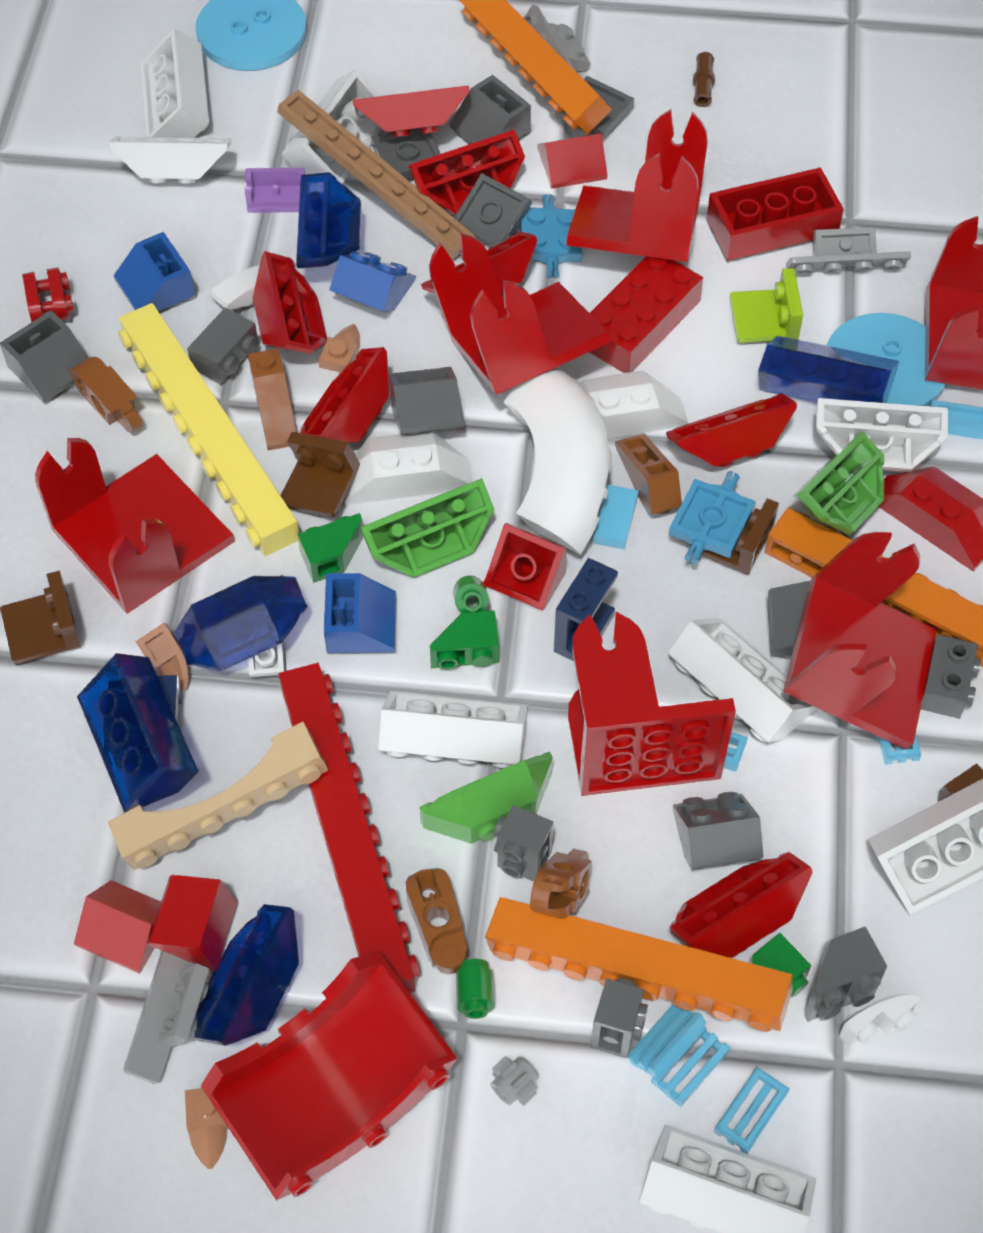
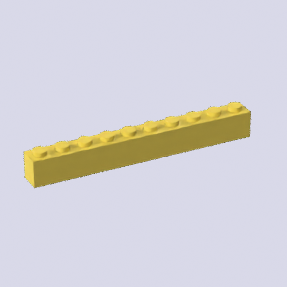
M153 303L119 317L122 330L118 331V335L125 349L130 347L133 351L131 355L139 370L144 368L146 371L145 377L150 388L153 391L157 389L160 393L159 400L164 410L173 413L174 416L172 418L179 433L185 432L188 436V446L194 456L199 454L202 458L201 464L208 478L214 477L217 481V491L223 501L229 500L231 503L230 509L238 524L244 523L246 526L245 532L251 545L254 548L259 546L266 557L297 542V534L299 533L297 520Z

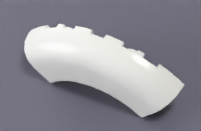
M554 368L513 387L504 400L509 409L529 426L535 446V465L532 481L524 501L516 514L536 533L581 555L600 519L597 514L602 499H607L608 490L605 486L608 473H611L612 464L611 450L608 448L607 439L609 434L604 418L600 414L593 398L576 380L562 370Z

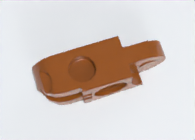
M89 357L69 369L70 376L78 391L109 425L118 421L131 434L143 427L142 420L135 410L134 399L137 396L111 366L107 367L98 357Z
M573 848L568 854L556 852L540 867L530 896V909L532 911L562 919L567 918L570 912L575 913L590 892L589 876L592 860H589V855L586 851Z
M439 868L423 869L408 876L405 882L407 903L432 967L435 966L442 973L453 974L459 970L462 962L468 956V948L449 876L445 870ZM425 890H432L435 893L434 895L429 893V897L422 895ZM439 917L447 920V923L442 926H433L429 923L432 919Z

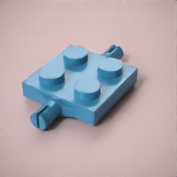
M545 194L542 197L543 208L529 207L520 222V232L536 235L537 244L531 260L546 263L547 276L551 278L553 271V278L559 276V263L581 262L583 253L581 247L566 245L567 233L575 209H557L554 206V196L550 194L548 202V194Z
M733 471L727 472L722 485L708 484L694 479L669 527V535L691 544L684 557L688 563L692 559V564H697L703 550H709L731 558L756 504V501L743 497L734 491L740 479L736 472L733 477Z

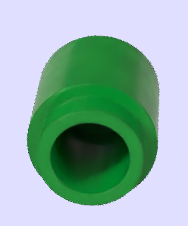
M468 575L460 578L455 583L453 597L459 612L468 613L486 610L489 596L486 586L480 578ZM471 595L476 596L473 599H467Z
M483 959L464 960L456 972L457 1010L470 1019L483 1018L495 1008L493 971L489 968V963Z

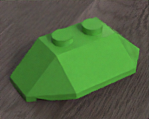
M862 431L819 469L793 496L816 521L851 535L884 501V476L882 471L884 454Z
M481 478L360 527L373 559L408 576L416 577L474 553L487 522L494 511V507L484 481Z
M547 752L540 756L523 760L457 788L437 798L434 802L420 806V822L423 828L472 844L479 840L489 841L495 838L494 831L501 815L507 817L512 805L537 814L552 775V754Z

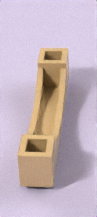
M304 722L272 737L273 745L263 759L247 775L221 793L191 806L168 811H145L139 805L108 821L122 859L133 870L149 867L159 857L171 851L184 849L190 844V841L204 834L217 832L222 828L223 824L237 817L241 818L250 815L255 811L256 807L268 801L283 798L289 790L301 784H309L316 781L322 773L328 771V768L313 736Z

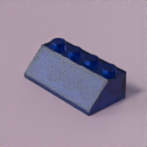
M777 335L767 344L758 369L759 390L774 394L782 393L787 397L817 403L818 398L887 403L899 366V360Z
M115 653L77 695V698L124 812H127L139 805L145 807L177 794L199 771L150 658Z

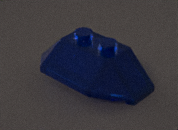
M330 172L301 175L296 255L297 269L332 265L338 262L340 255H350L361 247V199L345 185L337 181L336 177Z
M253 575L191 604L173 634L184 651L183 654L187 665H195L221 672L283 643L296 625L300 614L304 613L308 605L296 577Z
M263 904L257 911V916L248 921L230 940L220 959L217 970L214 971L208 982L206 996L199 1003L196 1011L197 1029L195 1030V1038L198 1041L227 1046L266 1031L299 965L293 909L285 906Z

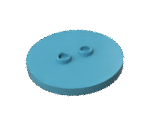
M211 0L201 10L196 21L197 40L201 43L203 53L219 65L237 70H260L276 66L288 60L301 48L307 32L305 14L295 0Z
M890 313L861 315L839 326L827 342L823 359L824 374L832 390L842 400L930 406L931 401L937 400L946 387L945 383L925 380L926 326L908 317Z

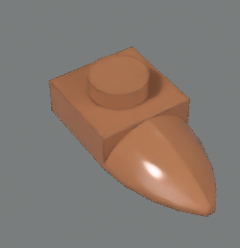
M355 324L345 327L334 337H328L318 359L319 368L341 372L348 364L355 360L360 347V334Z
M162 623L135 641L158 676L178 675L181 689H187L189 675L187 662L183 654L185 651L168 624Z
M202 1088L185 1090L186 1128L192 1148L200 1162L208 1170L213 1169L223 1153L228 1127Z

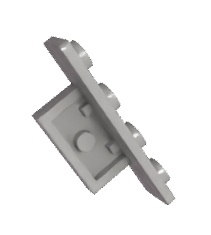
M532 5L524 19L575 71L585 72L591 63L584 53V48L573 35V30L565 24L557 25L547 22L539 7Z
M875 227L815 230L813 233L815 256L791 257L786 263V269L794 268L796 274L810 273L815 268H824L825 272L842 271L843 267H854L856 271H866L876 265H884V269H898L903 267V264L911 258V252L877 253Z
M161 951L123 1068L125 1073L153 1084L161 1081L171 1047L186 1042L195 1032L197 1026L195 1014L199 1003L203 1001L208 991L206 979L209 968L197 963L193 964Z

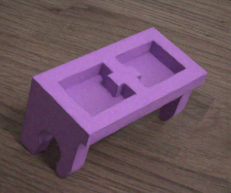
M245 168L247 213L306 212L307 185L305 168Z

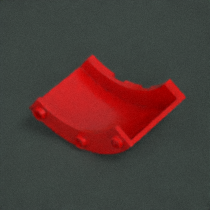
M378 950L350 959L337 977L322 992L326 999L312 1012L304 1008L279 1027L278 1032L281 1036L262 1048L256 1042L230 1057L215 1062L200 1085L276 1201L291 1193L294 1197L302 1195L313 1186V1181L327 1174L366 1146L373 1148L380 1144L388 1136L386 1130L408 1113L430 1090L439 1088L449 1079L450 1074L448 1071L458 1059Z

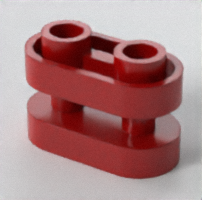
M59 267L46 269L48 278L37 280L35 272L22 274L31 323L50 310L62 321L70 320L69 313L74 312L71 294L65 295V291L70 290L66 272L60 273ZM50 291L52 301L41 302L40 292Z

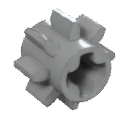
M504 1056L492 1068L494 1071L492 1075L495 1079L490 1083V1086L496 1095L507 1105H511L514 1101L518 1100L524 1106L536 1094L535 1090L537 1087L533 1083L538 1079V1075L533 1067L522 1057L518 1056L511 1062Z

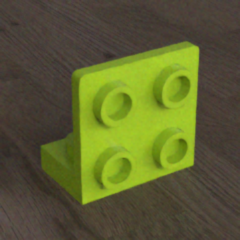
M794 268L782 269L780 282H775V290L737 291L730 293L737 342L799 340L804 315Z

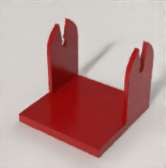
M672 109L661 114L652 123L647 139L645 163L639 169L634 192L583 185L567 233V246L688 262L698 214L708 145L707 130L701 119L693 111L683 133V142L681 144H676L672 140L674 136Z
M979 216L964 220L950 232L926 288L925 380L983 390V244L974 243L977 241Z
M460 233L461 259L464 261V266L460 270H455V263L440 242L434 250L429 263L430 278L452 342L495 395L610 343L608 331L560 282H556L529 295L517 283L503 280V301L489 253L484 245L473 236Z
M67 438V460L69 465L62 470V467L47 451L36 469L35 483L52 531L126 614L235 542L233 533L158 454H155L105 486L96 451L92 445L82 438Z
M892 532L865 533L853 539L811 578L783 692L897 746L908 749L914 744L937 629L881 603L918 570L920 566V553L915 543L893 553L890 558H882L880 555L883 554L892 537Z
M616 612L613 643L616 647L612 650H606L602 646L603 639L590 614L579 624L573 635L572 653L579 689L573 694L568 705V723L581 796L721 779L736 713L733 698L659 707L646 640L640 627L630 618Z

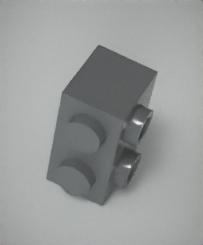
M224 308L187 348L189 359L198 372L222 384L229 375L236 372L243 359L255 351L258 345L256 325L249 319Z
M936 635L921 710L960 719L964 708L972 707L976 688L970 686L971 679H977L981 665V659L976 658L978 644Z
M512 805L507 817L501 815L494 831V836L498 837L494 846V851L497 852V867H500L504 873L511 877H524L534 881L540 867L548 861L552 853L554 821Z
M606 978L593 1022L590 1048L627 1058L632 1040L640 1041L646 1020L648 1005L642 1003L644 989L638 988L634 982L627 979L618 978L614 981Z

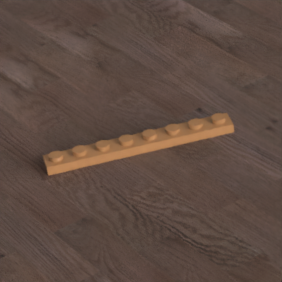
M299 89L278 105L277 113L436 245L440 242L453 259L461 254L460 233L475 238L473 233L429 197L420 194L415 185Z

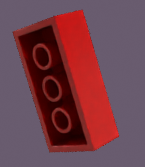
M819 167L712 192L709 194L706 219L728 261L814 240L813 233L815 230L840 229L844 208L822 168Z
M646 256L590 312L608 331L610 343L589 353L622 373L633 372L700 302L703 276L675 260Z

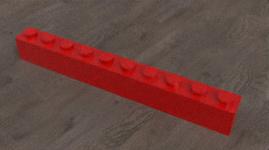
M319 662L280 672L278 675L281 691L291 725L293 727L304 722L313 736L328 768V771L322 773L316 781L309 783V788L357 954L361 956L378 950L409 993L415 992L414 978L420 977L415 955L408 956L404 944L410 943L405 922H397L394 911L400 909L395 889H387L384 878L390 877L385 856L378 857L375 846L380 845L375 824L368 825L365 817L366 814H370V808L366 794H358L356 784L361 783L356 762L349 764L347 753H351L352 750L347 732L340 733L338 724L343 723L338 703L331 704L329 698L330 694H334L329 674L322 675Z

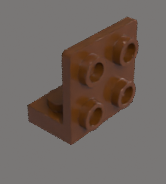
M291 432L287 444L298 461L280 496L289 509L335 517L359 469V460L348 442Z
M767 498L761 510L755 508L731 558L709 550H703L701 555L750 574L767 541L768 534L775 525L779 503Z
M60 570L46 574L49 587L43 589L44 595L0 607L11 659L14 664L81 647L68 593Z

